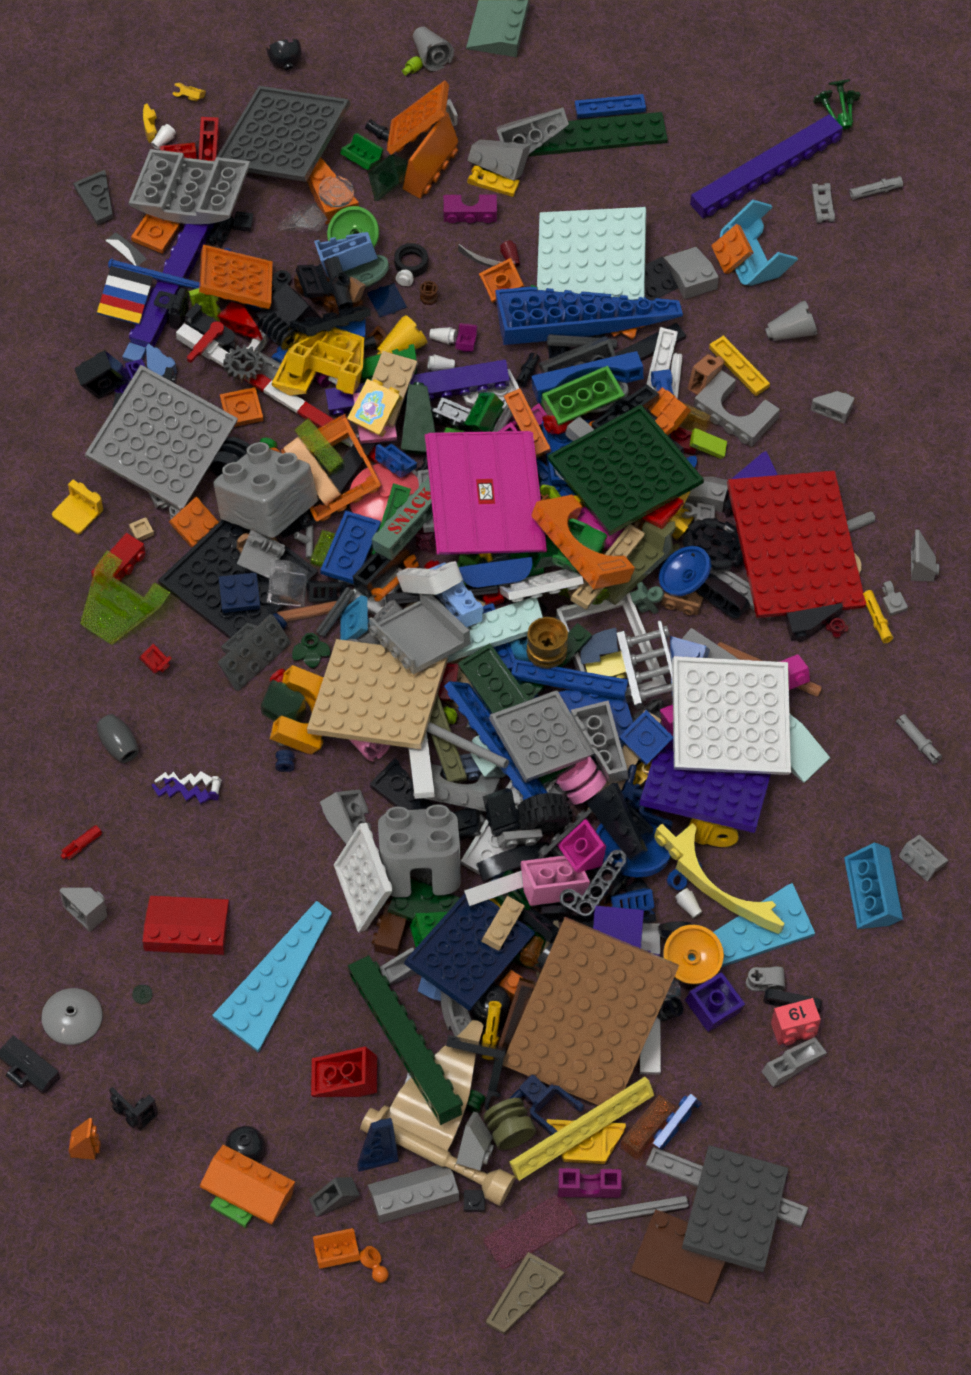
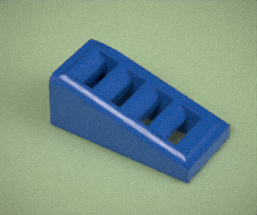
M642 888L611 896L612 907L621 908V899L623 908L645 911L654 908L651 889Z

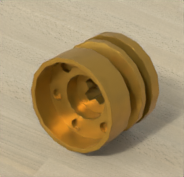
M553 617L538 618L529 626L527 656L534 665L549 669L557 667L565 660L568 631L562 621Z

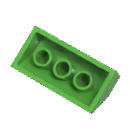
M607 365L543 393L541 405L546 414L555 416L557 424L561 425L616 401L625 395Z

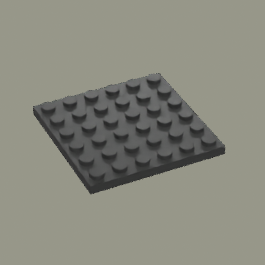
M258 86L217 157L250 161L251 164L248 169L250 173L306 182L350 107L349 99Z

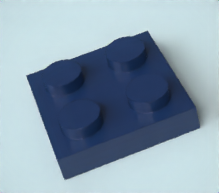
M256 573L219 576L223 613L260 609Z

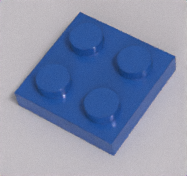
M647 710L619 737V740L645 765L673 739V736Z

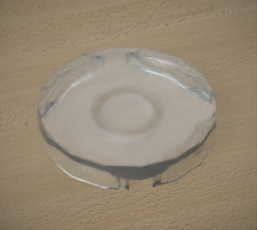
M332 176L322 180L319 185L318 195L326 205L339 208L348 205L352 201L354 196L353 185L346 178L341 176L331 178Z

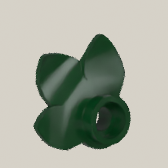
M314 633L305 634L301 639V643L295 645L292 651L294 661L304 659V662L310 668L317 667L321 657L330 656L329 646L320 641L319 637ZM313 641L314 644H307V642Z

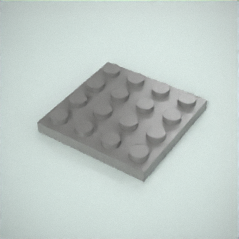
M557 690L490 714L489 719L525 782L584 761L589 756L592 758L594 755Z

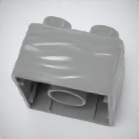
M263 442L250 445L247 448V454L237 462L225 465L222 469L223 474L214 481L218 511L222 520L272 538L280 534L318 501L316 486L309 463L297 459L294 453H280L269 449L268 444Z

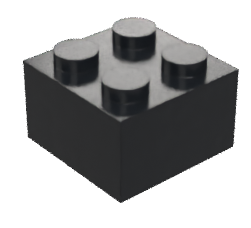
M105 350L74 368L80 385L97 399L103 398L129 382L123 364Z

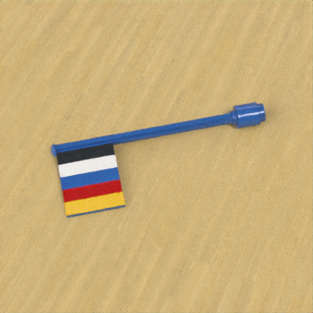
M111 258L108 262L110 270L97 314L139 325L153 279L191 289L199 288V282L116 261ZM246 304L247 309L255 311L261 309L255 305Z

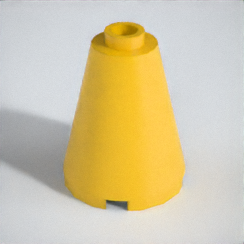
M405 315L377 348L378 353L376 355L382 354V351L393 353L392 350L395 349L399 351L409 349L411 344H414L416 350L425 346L427 339L422 331L416 328L415 322Z

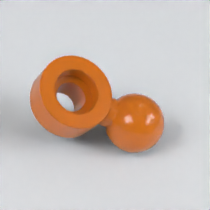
M372 1246L364 1248L360 1252L361 1263L373 1269L372 1278L378 1283L385 1282L388 1279L389 1273L384 1266L379 1264L381 1262L379 1251Z

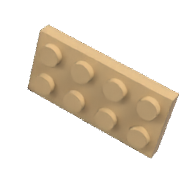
M382 351L371 381L376 379L383 383V387L387 389L392 387L400 391L399 395L402 397V400L398 401L386 425L394 428L418 363L416 360Z

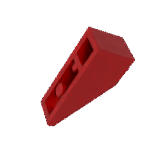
M201 117L199 160L215 161L217 157L220 137L219 118Z
M230 302L218 315L220 322L233 332L260 341L263 340L256 323L244 305Z

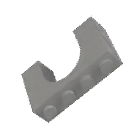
M721 370L695 397L694 408L699 414L707 416L712 423L722 426L728 434L735 435L743 444H748L752 447L778 419L780 409L765 399L753 413L747 416L738 417L729 414L724 410L722 402L735 389L736 379Z
M431 764L435 797L425 799L486 811L482 796L497 792L500 778L484 777L481 774L478 782L474 784H457L442 778V766Z

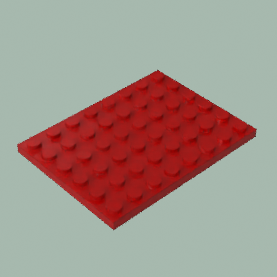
M835 471L728 479V492L756 618L785 616L789 612L839 603L843 605L842 610L865 608L866 601L863 595Z

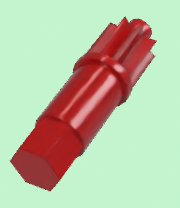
M94 825L75 841L73 840L61 850L63 852L60 855L63 860L66 858L70 860L81 852L83 848L102 835L100 828Z

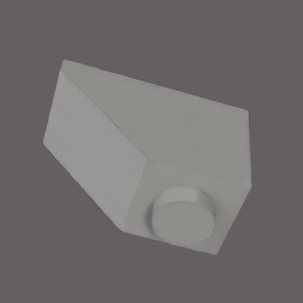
M839 391L819 396L813 399L811 411L845 423L853 408L854 397Z

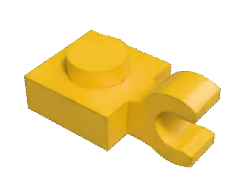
M175 83L174 85L180 88L179 93L173 92L174 96L186 95L188 99L198 101V99L205 97V90L191 86L188 87L182 83Z

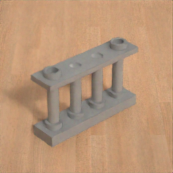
M657 621L659 630L630 637L624 631L617 633L633 702L637 709L645 707L643 701H646V698L673 691V683L646 691L640 690L639 686L642 680L667 673L671 674L673 682L672 656L667 637H670L668 627L664 626L662 621ZM662 638L663 648L638 655L631 654L630 648L634 644ZM666 655L667 666L642 673L636 672L634 665H637L638 662Z

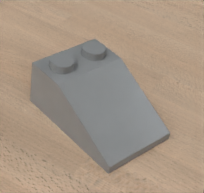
M697 247L663 257L684 299L717 289L719 277L712 263Z

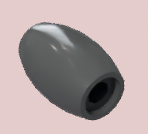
M109 714L98 721L96 727L99 738L112 757L121 763H127L138 755L137 741L132 731L120 718L114 714Z

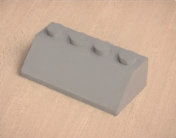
M439 1165L368 1185L379 1224L459 1201V1191L451 1169Z

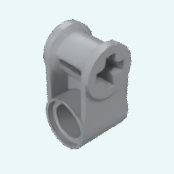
M782 967L752 968L748 973L746 986L751 991H765L767 989L783 991L785 990L784 969Z

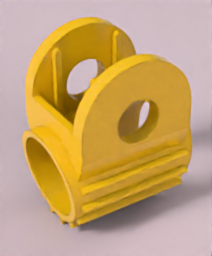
M692 818L688 825L689 827L693 823L697 827L694 841L698 844L728 847L738 841V832L732 827ZM724 834L728 837L720 838L718 837V835Z

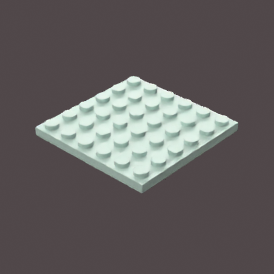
M646 207L540 212L538 290L551 288L557 292L572 290V292L578 294L583 291L611 294V297L626 295L628 300H638L639 297L644 299Z

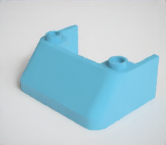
M753 199L720 232V237H722L734 225H741L754 253L741 263L735 271L740 282L748 286L779 278L798 260L795 256L777 252L767 261L757 238L764 229L761 218L773 207L770 204Z

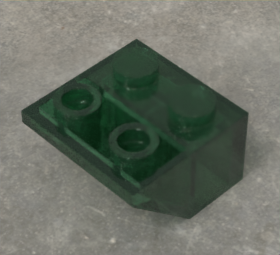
M272 680L261 704V714L273 721L282 715L301 723L306 717L305 698L300 692H294L289 689L283 682Z

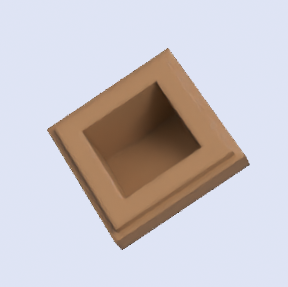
M351 276L350 284L347 287L351 300L355 303L360 301L366 285Z

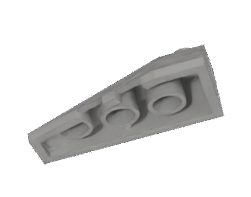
M562 107L498 126L497 133L501 142L531 144L530 154L549 138L569 125Z

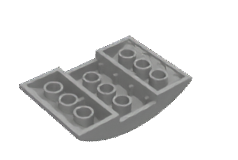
M150 149L130 198L129 205L151 216L173 222L210 224L229 219L251 163L250 161L216 157L215 161L185 158L183 153Z

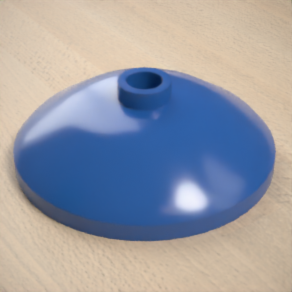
M688 546L677 550L666 559L659 573L661 587L672 596H684L696 591L703 585L710 573L711 559L705 550L697 546Z

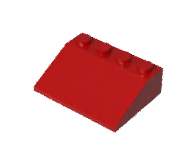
M150 896L144 923V951L224 955L229 899Z

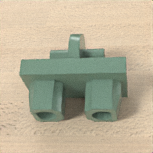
M643 582L638 583V590L630 593L632 602L635 605L637 604L641 613L651 610L653 614L658 613L659 611L654 603L662 600L664 596L663 590L657 586L648 590Z

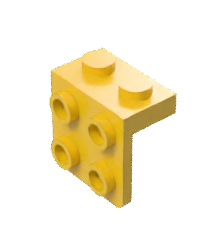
M72 480L68 484L70 494L52 512V517L76 534H81L103 511L102 498L98 493H92L83 483Z

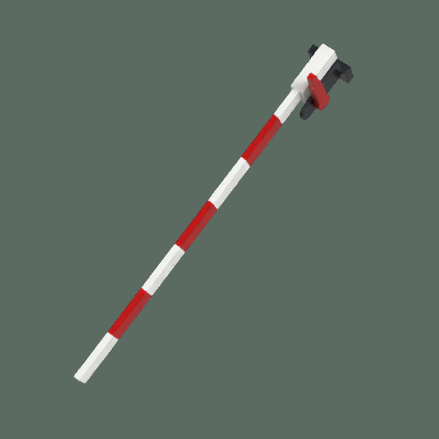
M197 303L185 315V323L176 332V339L193 349L187 356L189 363H192L198 355H203L207 359H212L223 366L225 354H230L231 348L235 349L234 332L221 322L202 312V306ZM257 374V379L251 377L250 382H248L319 428L334 420L298 396H289L273 387L271 384L272 380L263 374ZM350 437L341 441L349 447L354 444ZM375 447L368 458L376 464H380L375 459ZM415 470L411 471L418 478V473Z

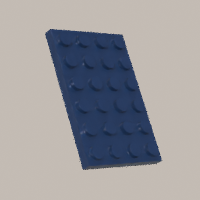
M464 893L406 958L404 965L470 1011L533 938L535 932L517 920L499 951L481 942L500 907L489 899L469 906Z

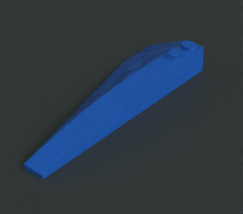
M537 287L495 290L503 345L547 341L549 334L580 337L599 335L646 326L683 316L679 300L659 298L648 300L646 297H639L638 300H628L626 295L611 297V294L582 291L578 294L572 292V290H564V292H557L551 288L537 290Z

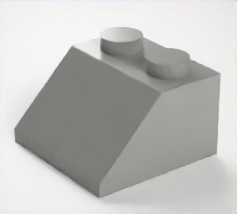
M61 888L59 890L63 907L89 932L107 918L105 898L99 891L95 892L91 888Z
M473 1112L465 1126L456 1164L481 1170L483 1164L487 1165L489 1157L492 1156L494 1145H491L492 1135L477 1112Z

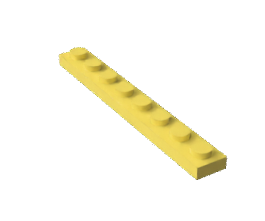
M643 1077L511 1160L510 1165L515 1177L520 1181L653 1097L654 1093L649 1080Z

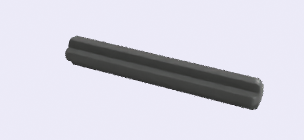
M549 334L547 344L580 347L600 338ZM610 339L613 350H615L617 347V340Z

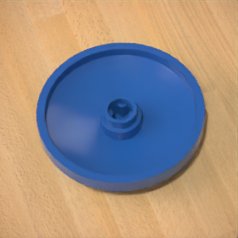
M647 821L654 828L653 834L643 838L648 851L635 861H630L627 858L628 866L623 875L647 877L660 872L666 867L671 857L669 851L664 846H660L654 838L656 828L660 825ZM600 824L596 829V833L606 845L604 863L612 851L621 849L604 826ZM620 858V860H615V864H616L618 861H619V862H622V859Z

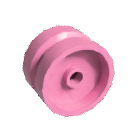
M590 756L586 760L576 763L574 768L557 778V784L563 791H568L566 795L573 805L590 799L606 784V777L601 770H596L597 765Z

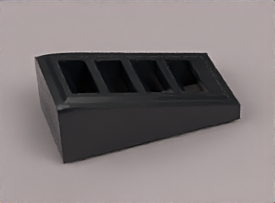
M307 581V600L309 602L337 601L340 597L337 596V587H340L341 596L347 588V582ZM314 587H317L316 595H313ZM321 587H324V596L321 595ZM329 587H332V596H329Z

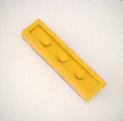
M724 335L709 345V349L716 356L723 358L724 365L755 397L770 387V383Z

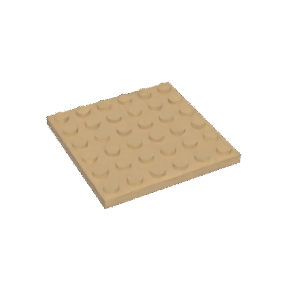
M336 639L307 727L308 734L421 749L448 657L413 674L409 669H405L402 663L397 658L395 659L391 652L382 645Z

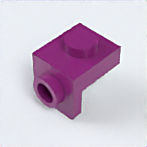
M459 324L455 349L463 352L474 350L477 325Z

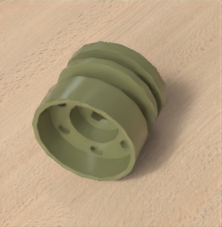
M520 1098L502 1101L491 1107L483 1115L485 1123L488 1124V1130L493 1132L492 1138L499 1150H508L519 1146L536 1134L535 1125L532 1119L526 1116L527 1109Z

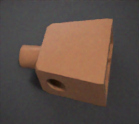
M707 354L692 368L688 390L698 395L722 370L724 365L723 358Z

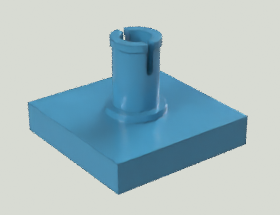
M359 596L346 606L340 614V640L357 639L368 631L367 597Z

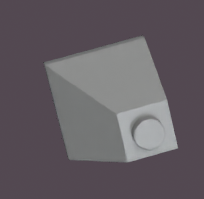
M915 530L911 545V580L934 582L935 575L939 574V564H936V556L920 530Z

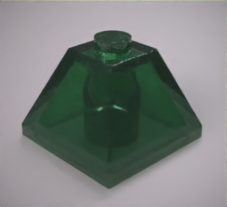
M392 154L368 172L375 201H379L405 179L408 166L407 160Z

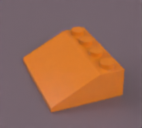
M446 112L445 118L434 125L408 161L402 189L420 199L424 194L427 195L432 187L431 184L438 181L441 170L445 171L447 169L450 158H455L459 151L457 149L458 138L448 112Z

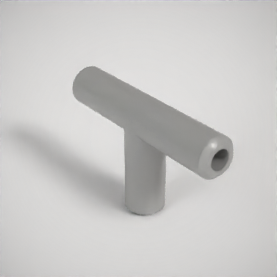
M313 525L306 528V536L299 532L294 534L295 539L306 544L307 559L313 558Z

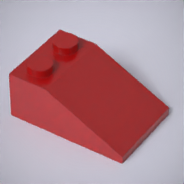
M366 1046L312 1058V1097H361L377 1093V1055Z

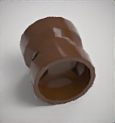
M433 281L423 282L420 286L421 302L425 305L436 303L438 299L436 283Z

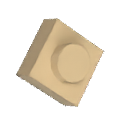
M146 517L129 524L134 538L139 541L154 536V531Z

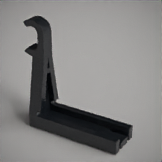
M448 1035L447 1047L495 1057L485 1100L486 1111L491 1108L489 1106L490 1098L492 1096H501V1093L496 1090L506 1048Z

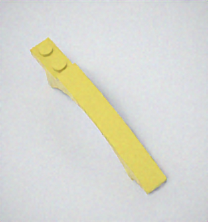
M693 823L677 837L663 824L656 828L654 835L656 842L660 846H664L674 860H678L676 869L697 888L730 911L760 927L777 934L782 932L785 923L772 910L776 907L773 901L752 902L735 898L717 888L706 877L696 858L694 839L697 827Z

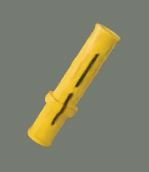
M872 590L865 591L863 595L874 622V629L878 631L881 641L888 643L893 640L888 627V620L884 618Z
M490 1001L488 1004L486 1031L482 1041L487 1044L496 1045L499 1040L497 1032L502 1005L498 1001ZM482 1055V1057L486 1060H492L495 1058L487 1055Z

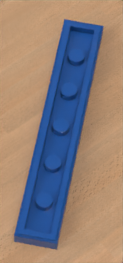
M517 659L514 660L511 672L516 680L625 699L628 686L627 679L561 667L540 668L532 662Z

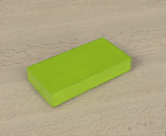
M696 428L692 430L691 447L720 459L725 457L726 440Z

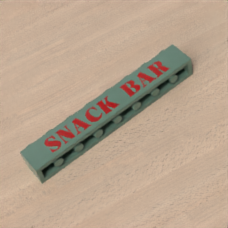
M429 477L420 484L414 494L408 497L402 507H399L396 513L385 522L384 526L373 535L372 544L375 552L393 560L423 527L425 522L433 516Z

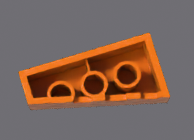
M320 157L307 183L325 224H329L338 211L350 206L359 207V202Z

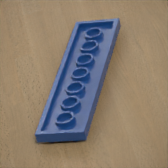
M449 681L444 686L448 691V696L459 706L458 710L469 720L470 727L477 731L480 741L487 745L491 752L509 760L508 766L505 769L501 767V770L510 777L514 788L523 795V800L535 795L548 793L538 778L528 782L523 780L489 719L491 713L469 683Z

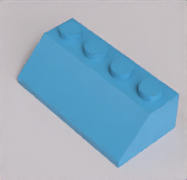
M874 842L844 857L857 929L890 926L903 920L889 848Z

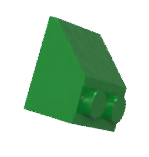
M492 392L480 393L465 420L467 427L475 432H492L495 427L494 422L496 418H499L503 412L504 402Z

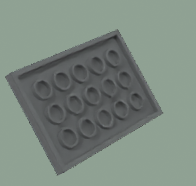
M709 1145L681 1249L763 1272L788 1168Z

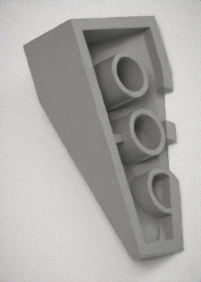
M703 477L704 483L690 491L685 503H691L694 506L697 502L715 506V511L722 513L728 495V480L717 477Z
M361 790L335 792L320 801L326 819L345 844L348 843L359 824L366 823L364 814H368V808ZM367 823L369 830H371V824Z

